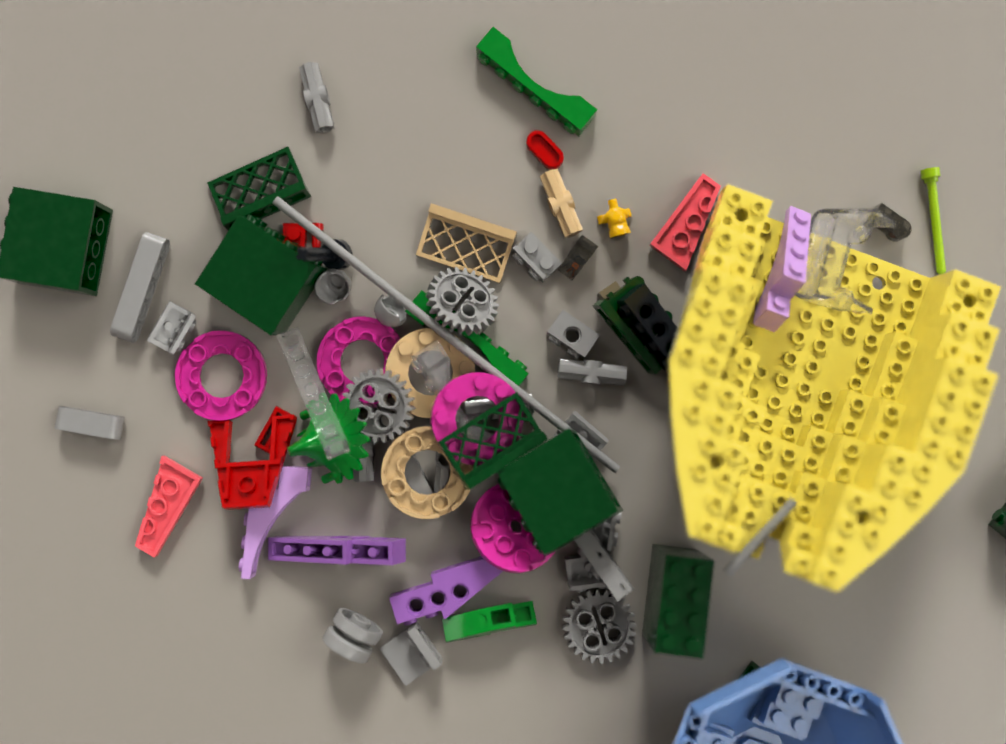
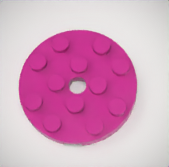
M497 484L480 497L473 509L470 529L474 545L480 555L497 569L510 573H525L535 570L546 563L554 553L544 556L542 552L539 553L533 544L535 539L530 531L527 532L521 523L523 518L520 512L512 508L509 502L511 497L508 491H504ZM512 521H517L521 524V532L512 531Z

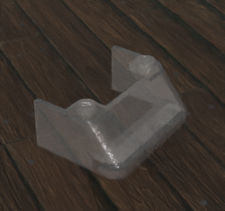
M878 209L818 210L812 216L810 223L806 282L795 296L802 300L839 311L872 314L873 309L855 299L851 290L846 287H840L851 244L866 242L871 236L873 227H895L896 222Z

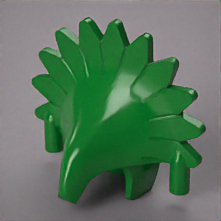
M336 393L331 394L329 400L326 395H320L319 404L315 401H310V408L300 412L302 420L311 417L309 426L297 435V437L301 438L287 447L290 457L307 456L315 459L308 463L307 467L325 466L329 469L330 472L321 477L324 484L334 480L339 484L343 481V475L346 479L352 480L354 478L353 469L356 471L363 469L359 458L368 457V452L362 445L368 443L370 438L361 432L367 423L365 421H357L360 409L353 408L350 410L349 398H344L340 402Z

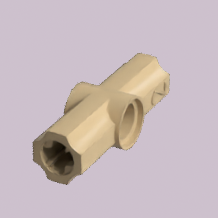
M552 169L540 175V180L548 197L549 208L553 216L557 218L564 237L569 238L582 232L583 228L575 212L573 198L569 190H566L558 169Z

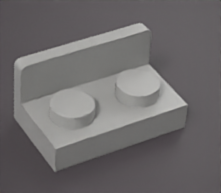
M532 232L517 246L515 245L512 248L514 260L519 265L524 263L529 269L528 274L535 281L540 280L543 283L562 265L560 260Z

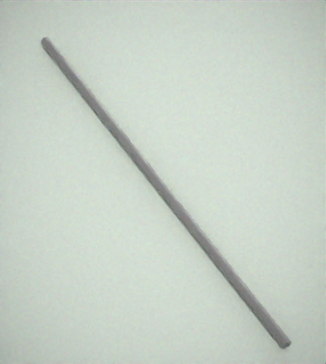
M280 197L274 199L272 204L485 372L497 376L508 383L515 393L519 394L523 402L561 432L571 428L446 328H442L441 324ZM578 433L589 454L613 473H616L620 466Z

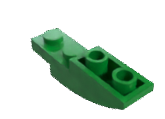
M533 601L502 604L442 619L446 643L537 624Z

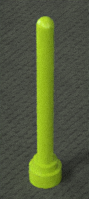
M940 167L923 169L920 172L921 180H924V184H927L936 271L940 275L946 273L936 184L941 175Z

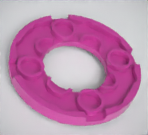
M352 317L343 320V322L331 328L320 343L317 352V371L320 380L330 394L336 393L339 401H342L346 398L342 394L350 392L346 385L354 384L353 381H350L344 375L341 368V356L344 349L350 343L357 340H368L375 343L381 349L384 356L383 371L385 374L387 358L393 346L401 339L393 328L381 324L375 318ZM369 385L367 391L373 397L375 390ZM360 398V401H361V402L370 403V402L365 401L364 399Z
M211 331L193 339L194 341L180 354L175 369L176 388L182 401L195 414L210 420H231L248 413L261 399L267 383L266 363L260 350L246 337L230 331ZM218 354H228L236 358L242 366L244 374L240 388L231 396L224 398L214 397L206 392L200 378L201 369L205 362Z
M467 373L452 379L439 391L431 410V428L437 442L457 430L456 412L461 403L466 399L482 396L497 405L513 395L515 391L504 380L488 373ZM514 399L507 403L505 413L518 416L519 406ZM503 407L499 408L498 412H502ZM504 416L502 429L514 432L517 419ZM520 420L518 433L521 434L523 427L522 420ZM495 431L494 435L482 442L495 445L498 431ZM501 432L498 446L509 447L512 444L513 435ZM452 438L445 442L450 452L459 453L462 440ZM465 441L462 454L475 457L478 444ZM481 445L479 458L485 460L492 458L494 447ZM497 448V453H496V454H498L499 452H501V451H503V450ZM453 455L454 459L458 460V456ZM462 457L461 463L473 465L474 460ZM478 461L477 465H481L484 462Z

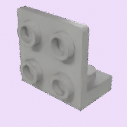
M418 622L409 626L380 648L404 685H408L430 668L433 670L437 669L442 665L443 661L442 656Z

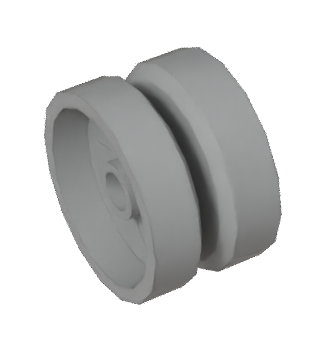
M339 608L333 618L335 626L328 627L322 637L323 641L342 657L357 663H366L373 652L371 645L378 643L383 631L376 623L364 615L347 608Z

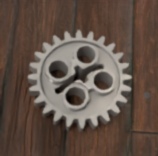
M455 267L453 272L447 268L445 273L440 271L438 276H434L427 288L426 298L429 300L426 305L432 307L429 312L430 314H437L435 321H443L442 328L449 325L450 332L457 329L458 334L461 335L465 330L467 335L470 336L472 331L479 334L481 329L485 331L492 324L498 314L496 310L499 304L495 303L498 296L492 295L495 291L494 288L488 289L489 281L482 282L483 275L477 278L475 277L474 270L471 274H468L466 268L460 272L458 267ZM469 289H472L473 291L470 293L468 298L463 302L456 313H452L457 304L463 299Z
M383 368L377 369L376 373L374 369H369L368 375L365 371L360 372V378L357 376L352 378L354 384L346 385L350 392H344L342 395L349 398L350 410L353 408L360 409L357 421H365L367 423L361 433L370 439L373 437L374 443L379 442L380 438L383 443L387 442L389 438L391 440L396 439V433L401 435L404 433L403 428L410 427L406 420L414 418L409 413V411L416 409V407L410 405V402L415 400V397H408V393L412 391V388H404L407 381L399 382V374L391 377L392 370H387L385 374ZM369 385L375 390L373 397L368 394L367 389ZM390 393L396 396L395 404L389 402L388 395ZM360 398H362V399H364L365 401H368V402H370V403L361 402V401H360ZM378 401H379L378 405L381 406V407H383V408L378 410V406L375 405V404H371V403H375V402H378ZM362 407L368 411L367 418L361 415ZM389 409H394L397 411V413L394 414V412L390 411ZM382 415H386L389 418L388 426L382 423Z
M595 588V592L592 595L587 589L586 597L578 593V602L571 599L574 607L565 608L570 615L563 616V620L568 622V624L562 625V629L569 631L564 634V639H571L568 647L576 646L574 654L577 655L582 652L581 658L583 661L590 656L592 664L596 658L603 664L606 657L611 663L612 655L614 654L620 659L619 651L628 652L625 644H633L629 636L636 635L635 631L630 629L637 626L635 621L630 620L635 614L627 612L631 606L629 604L623 605L624 598L617 601L613 594L609 596L607 588L604 589L602 594H600L598 588ZM593 606H595L601 624H603L602 630L607 641L606 645H603L600 633L596 627L597 624L591 610ZM605 606L612 608V612L608 616H602L600 613L601 609ZM587 613L591 615L589 622L581 623L579 621L580 615ZM612 628L619 629V634L615 638L608 636V632ZM591 635L598 637L594 645L586 643V639Z

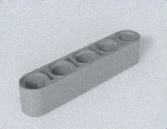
M148 232L143 234L110 328L111 336L132 343L138 340L169 251V239Z

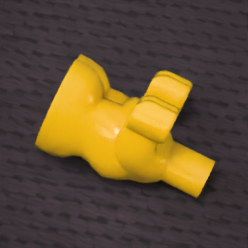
M617 199L608 200L610 210L604 215L597 216L598 224H608L610 238L631 233L626 218L632 217L630 208L623 209L618 207Z

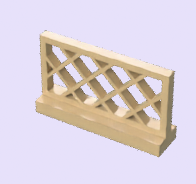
M431 203L416 255L453 268L458 267L462 271L466 268L468 273L474 270L477 276L483 275V278L501 283L517 232ZM433 218L440 220L445 230L435 235L430 228ZM446 223L452 224L453 226L448 228ZM458 226L463 228L466 237L455 242L450 230ZM467 230L473 231L474 233L469 235ZM429 232L431 237L426 239ZM447 232L452 244L441 249L436 237ZM479 233L484 235L488 244L476 249L471 237ZM488 237L494 238L496 240L490 242ZM433 239L438 251L431 255L423 253L425 243ZM468 239L474 251L462 256L457 244ZM498 241L508 243L506 252L497 256L492 244ZM454 246L459 258L452 262L447 261L443 251ZM489 246L495 258L483 263L478 251ZM440 253L442 259L435 257V255ZM475 253L481 265L474 269L468 268L464 258ZM504 256L503 261H502V264H501L500 261H499V258H501V257ZM461 260L464 266L456 264V262ZM496 260L500 267L498 277L489 275L485 265ZM482 267L485 273L477 271V269Z

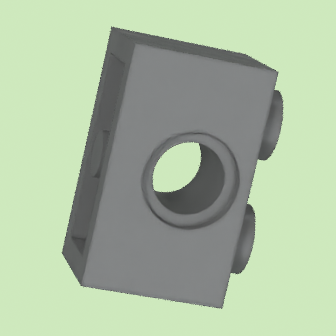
M562 310L547 332V335L550 336L548 338L549 341L558 347L562 344L568 348L567 353L576 359L579 357L584 359L600 336L564 310ZM572 330L577 333L578 339L576 342H569L566 339L567 331Z

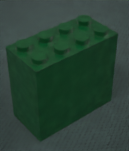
M13 187L12 193L9 196L10 206L8 215L4 220V237L0 242V278L18 284L97 296L113 209L92 199Z
M239 214L195 282V285L270 336H284L314 290L317 278L327 268L322 266L323 261L297 260L296 255L299 254L297 249L301 247L300 245L289 240L285 241L286 236L270 227L266 228L268 224L258 217L250 214L246 217Z
M571 428L566 429L497 472L500 477L497 479L500 487L504 491H508L511 497L509 502L512 508L520 512L523 518L521 523L524 529L532 533L535 539L533 544L539 553L542 552L544 556L556 552L624 511L578 433Z
M652 544L642 635L654 653L704 658L714 560L697 549Z

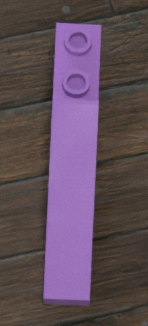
M268 537V560L328 564L396 565L406 562V538Z
M482 556L432 571V581L390 595L389 599L397 624L409 625L417 621L416 618L425 616L426 619L435 617L439 614L438 611H441L443 618L446 619L503 571L489 564ZM458 585L464 586L467 590L462 596L454 592V588ZM440 592L444 595L445 600L436 602L432 595ZM413 599H419L422 602L423 607L420 609H414L411 605V601Z

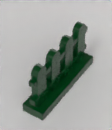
M635 276L631 279L626 277L623 280L625 285L615 294L609 292L606 295L608 300H598L593 305V308L648 374H657L662 369L659 364L660 359L656 354L654 355L646 349V340L643 336L632 332L631 328H633L634 324L629 318L624 317L619 310L620 305L617 301L636 285L645 284L644 279L640 276ZM653 294L655 298L659 301L658 296L656 294ZM644 307L639 309V314L642 318L646 314ZM666 311V313L669 315V317H670L671 320H672V314H671V312ZM655 324L653 334L656 336L659 333V328ZM670 343L666 346V351L669 354L672 350Z

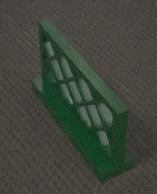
M288 146L207 182L221 215V222L228 231L239 214L246 217L250 214L263 219L281 211L272 204L276 197H280L290 206L311 197ZM285 155L288 156L289 161L286 168L276 165L279 158ZM263 165L269 167L265 177L256 174L258 168ZM274 169L283 171L280 182L270 179ZM243 174L249 176L245 186L236 183L238 177ZM288 174L295 175L299 181L292 185L284 184ZM254 178L263 181L259 191L250 188ZM223 183L229 185L225 195L217 193L215 187ZM268 183L277 185L275 193L270 195L264 193ZM234 187L243 190L239 200L230 198ZM248 192L257 195L255 201L250 204L244 202ZM227 202L236 203L234 211L226 214L224 208Z
M516 392L439 440L438 443L462 480L466 490H470L548 438L544 431L540 430ZM514 399L519 406L518 416L505 413L507 403ZM503 407L502 412L496 411L499 408ZM491 413L501 415L498 428L486 426L487 417ZM504 416L517 419L514 432L502 429ZM483 419V424H482V425H481V424H477V422H479L480 420ZM520 420L529 422L534 431L527 435L518 433ZM476 426L481 428L479 441L466 438L469 427ZM485 429L498 431L495 445L482 442ZM464 431L463 437L457 436ZM501 432L513 435L512 444L509 447L498 446ZM517 436L523 437L516 442ZM452 438L462 440L459 453L450 452L445 442ZM465 441L478 444L475 457L462 454ZM481 445L494 447L492 458L488 460L479 458ZM497 448L503 450V451L499 452L498 454H496V453H497ZM453 455L458 456L457 462L454 459ZM462 457L474 460L473 469L465 475L460 468ZM478 461L484 462V463H482L481 465H479V466L477 467V462H478Z

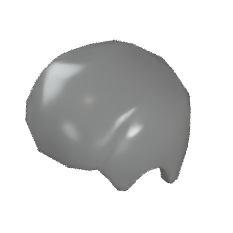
M329 269L317 278L314 288L315 294L322 302L334 305L349 296L352 286L350 278L344 271Z
M382 294L379 297L374 308L377 320L388 327L402 325L407 319L405 308L389 295L384 297Z

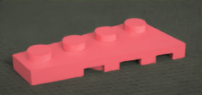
M702 173L649 246L685 272L721 186Z
M165 455L161 456L159 463L161 465L158 474L155 476L151 497H149L147 512L142 520L135 547L154 558L159 555L203 477Z

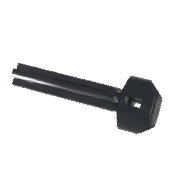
M333 239L335 242H337L340 246H342L345 250H347L349 253L353 255L352 250L346 241L340 239ZM324 244L321 248L300 247L297 249L299 253L296 255L297 260L323 261V264L329 269H345L350 266V264Z

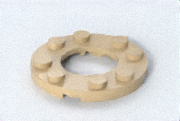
M422 328L406 334L397 341L387 358L385 372L392 370L391 377L399 374V382L407 381L404 388H412V391L408 393V397H415V400L411 401L410 405L416 407V409L409 411V413L422 418H431L432 406L438 394L424 395L416 391L411 385L408 372L412 360L422 352L437 351L449 360L452 367V379L467 373H474L475 363L431 328ZM390 393V395L392 396V398H393L394 401L396 402V396H395L394 394Z
M431 426L417 427L404 432L391 443L384 455L381 467V481L391 503L409 516L420 519L439 518L457 509L470 492V490H466L459 475L438 445ZM423 450H433L442 454L450 467V476L445 487L437 493L429 495L413 490L406 482L404 473L406 463L410 457ZM460 462V468L464 475L473 469V465Z

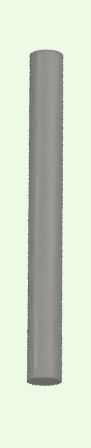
M790 497L723 571L731 577L798 503Z

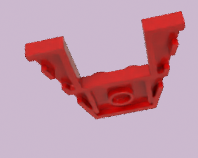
M295 415L272 416L270 460L230 463L233 422L231 420H212L207 422L211 431L210 441L211 446L214 448V464L218 471L219 480L217 481L223 509H251L271 506L288 451L287 447H289L296 425L297 417Z

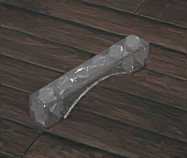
M296 327L276 335L327 459L330 460L349 452L347 439L328 400L299 328Z
M438 340L411 356L413 368L418 374L421 373L426 380L424 381L426 388L430 393L434 392L436 396L450 381V358ZM460 407L457 409L455 421L457 429H459L471 420L468 419ZM476 426L469 427L466 438L479 441L481 428ZM484 431L483 440L488 439L494 434Z

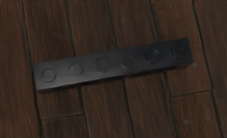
M636 285L617 301L620 305L619 310L624 317L632 321L634 331L646 340L648 350L652 354H656L660 359L659 364L663 370L669 372L668 361L670 354L667 353L666 346L670 343L673 347L678 328L647 285ZM641 307H644L646 310L644 318L639 314ZM655 324L659 328V333L657 336L653 334V327Z

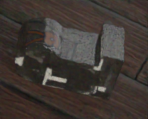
M883 203L875 206L862 224L868 230L874 227L878 228L893 242L908 237L912 231L911 224Z
M581 235L558 271L573 281L599 246Z

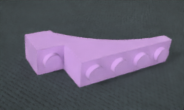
M793 206L787 209L773 267L759 302L755 306L753 325L775 332L789 318L790 299L806 282L811 214Z
M284 465L278 480L279 486L276 487L271 506L267 508L248 509V513H245L244 526H246V535H243L241 541V548L244 549V554L239 562V572H241L242 579H251L256 576L260 553L270 529L279 515L299 494L310 490L312 468Z

